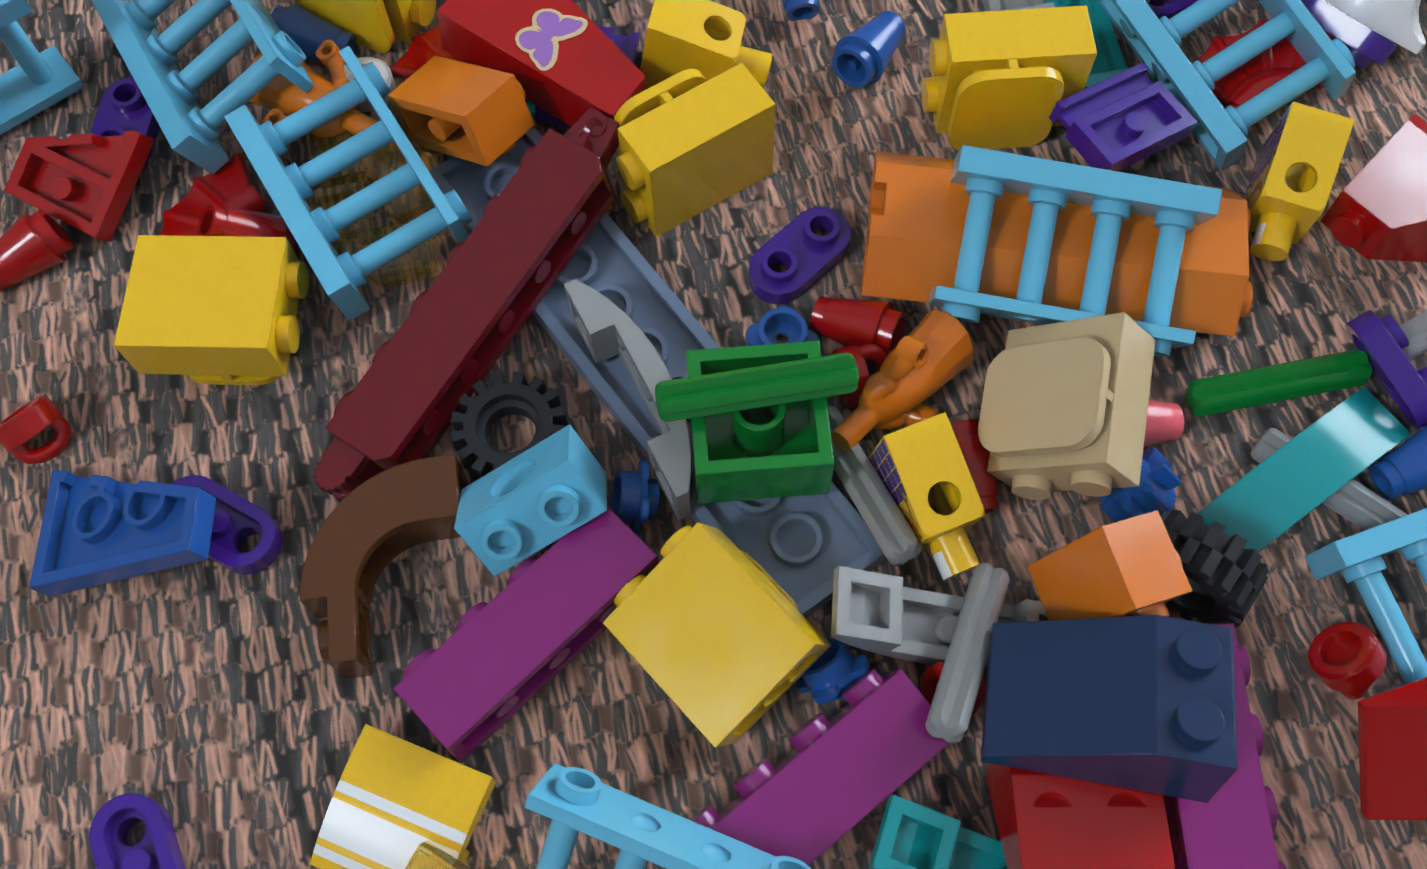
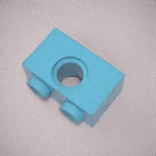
M569 424L461 490L454 529L495 577L607 511V473Z

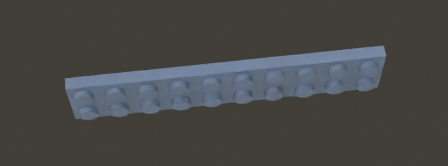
M534 126L517 140L512 150L499 156L488 167L453 156L429 170L443 194L454 189L473 219L472 222L463 226L469 235L482 219L489 200L495 194L502 192L518 171L520 161L525 152L530 147L537 145L543 136ZM605 212L532 312V315L650 464L647 441L662 433L620 355H614L597 364L594 361L570 315L564 284L576 279L595 289L624 311L653 344L672 379L688 377L686 350L720 347ZM691 418L686 419L693 473V498L690 516L696 523L700 522L719 528L738 549L750 554L792 597L799 612L805 618L833 599V575L835 568L843 566L871 571L887 559L864 519L832 481L829 494L698 504Z

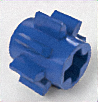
M1151 446L1143 453L1139 487L1112 488L1111 494L1097 497L1102 502L1100 509L1114 522L1156 510L1159 513L1165 511L1168 514L1176 500V493L1173 488L1181 484V479L1170 469L1172 464L1154 446Z

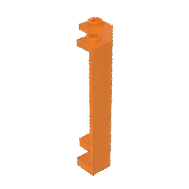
M875 151L868 204L869 222L861 275V295L928 303L930 292L936 286L953 288L970 195L964 193L965 185L950 183L955 159ZM1206 186L1223 189L1218 215L1200 225H1194L1193 231L1186 232L1169 327L1192 330L1197 333L1235 337L1239 318H1245L1248 315L1253 300V285L1249 281L1248 243L1251 212L1247 207V200L1233 189ZM1003 192L1001 199H995L978 293L1016 299L1033 206L1027 204L1028 196ZM1066 203V208L1058 211L1041 304L1079 310L1096 217L1090 215L1091 207ZM1130 214L1129 220L1122 221L1105 315L1125 312L1133 320L1143 321L1160 229L1154 226L1155 218Z

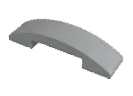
M576 279L565 283L564 289L570 315L596 364L617 354L623 360L662 433L647 441L650 467L678 520L680 521L690 516L693 498V473L686 419L671 422L661 421L655 398L656 384L661 381L673 380L665 363L643 331L611 300Z
M838 566L834 569L831 638L866 651L927 665L945 662L965 597L903 587V577ZM1026 599L1014 606L1003 604L998 623L1049 620L1041 601ZM987 658V662H986V665H985L984 672H987V669H988V658Z

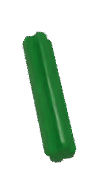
M1355 349L1193 380L1189 383V387L1185 389V400L1188 403L1191 414L1201 417L1362 386L1366 383L1367 379L1372 377L1373 368L1368 362L1367 354L1362 350Z
M846 352L661 381L655 386V398L661 421L671 422L853 393L858 388L859 372L853 354Z

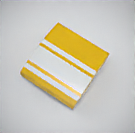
M365 724L331 799L314 847L310 865L319 869H463L470 853L466 850L467 845L495 787L496 780L475 769Z

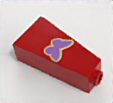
M446 0L437 10L442 49L465 63L514 74L525 91L526 100L571 127L589 108L597 110L614 120L617 111L628 99L645 90L646 76L572 0Z

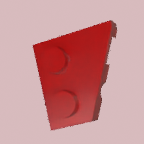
M134 130L124 131V135L101 137L93 133L73 134L66 139H58L53 136L26 138L4 191L38 209L46 211L53 217L94 238L111 242L155 139Z

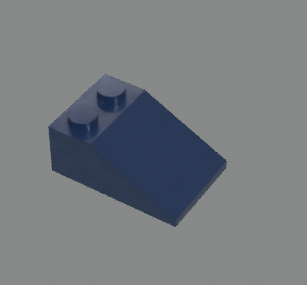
M1160 615L993 623L990 630L980 762L1208 803L1238 769L1233 628Z

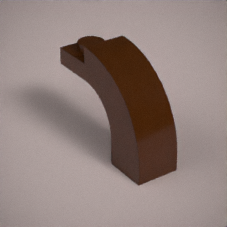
M455 454L406 462L385 470L365 481L334 508L322 524L310 546L303 567L299 601L316 618L327 617V620H321L318 625L320 654L322 659L329 661V664L345 679L372 675L370 601L375 583L384 568L400 553L415 545L461 537L454 529L461 490L467 487L466 476Z

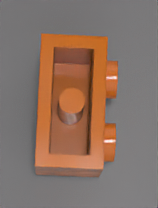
M434 56L387 95L411 144L487 167L499 156L512 150L517 140L535 125L525 101V91L514 74L439 56Z
M1158 510L1101 526L1027 566L1048 620L1146 615L1168 617L1170 614L1165 603L1193 591L1183 570L1181 558L1174 549Z

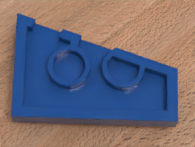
M52 470L29 588L47 596H55L208 560L216 497L198 487L142 480L135 484L119 482L109 476L92 474L91 478L76 476L68 471Z

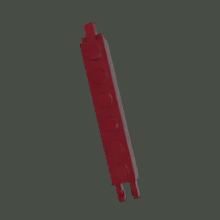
M589 108L564 135L549 128L539 143L530 147L525 152L520 161L518 171L503 191L495 194L489 200L483 217L465 241L458 243L453 248L444 270L428 290L423 291L417 296L411 306L408 318L393 338L387 340L378 348L373 357L372 366L354 390L347 392L337 403L334 416L325 427L336 437L322 454V461L317 462V467L313 469L315 474L312 477L316 479L314 483L319 486V489L328 492L336 497L337 501L341 502L354 489L375 475L406 462L427 458L451 425L452 412L459 413L461 411L457 402L463 393L469 397L473 395L472 385L480 379L483 381L613 203L612 184L605 170L619 146L617 128L620 125L618 122L606 117L597 110Z

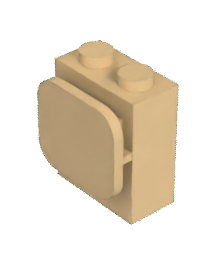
M1125 312L1008 330L1005 350L993 359L986 373L978 424L979 441L985 449L990 451L987 472L1010 486L1011 492L1014 495L1031 500L1049 499L1051 492L1073 491L1081 495L1101 497L1111 494L1112 488L1139 487L1155 339Z

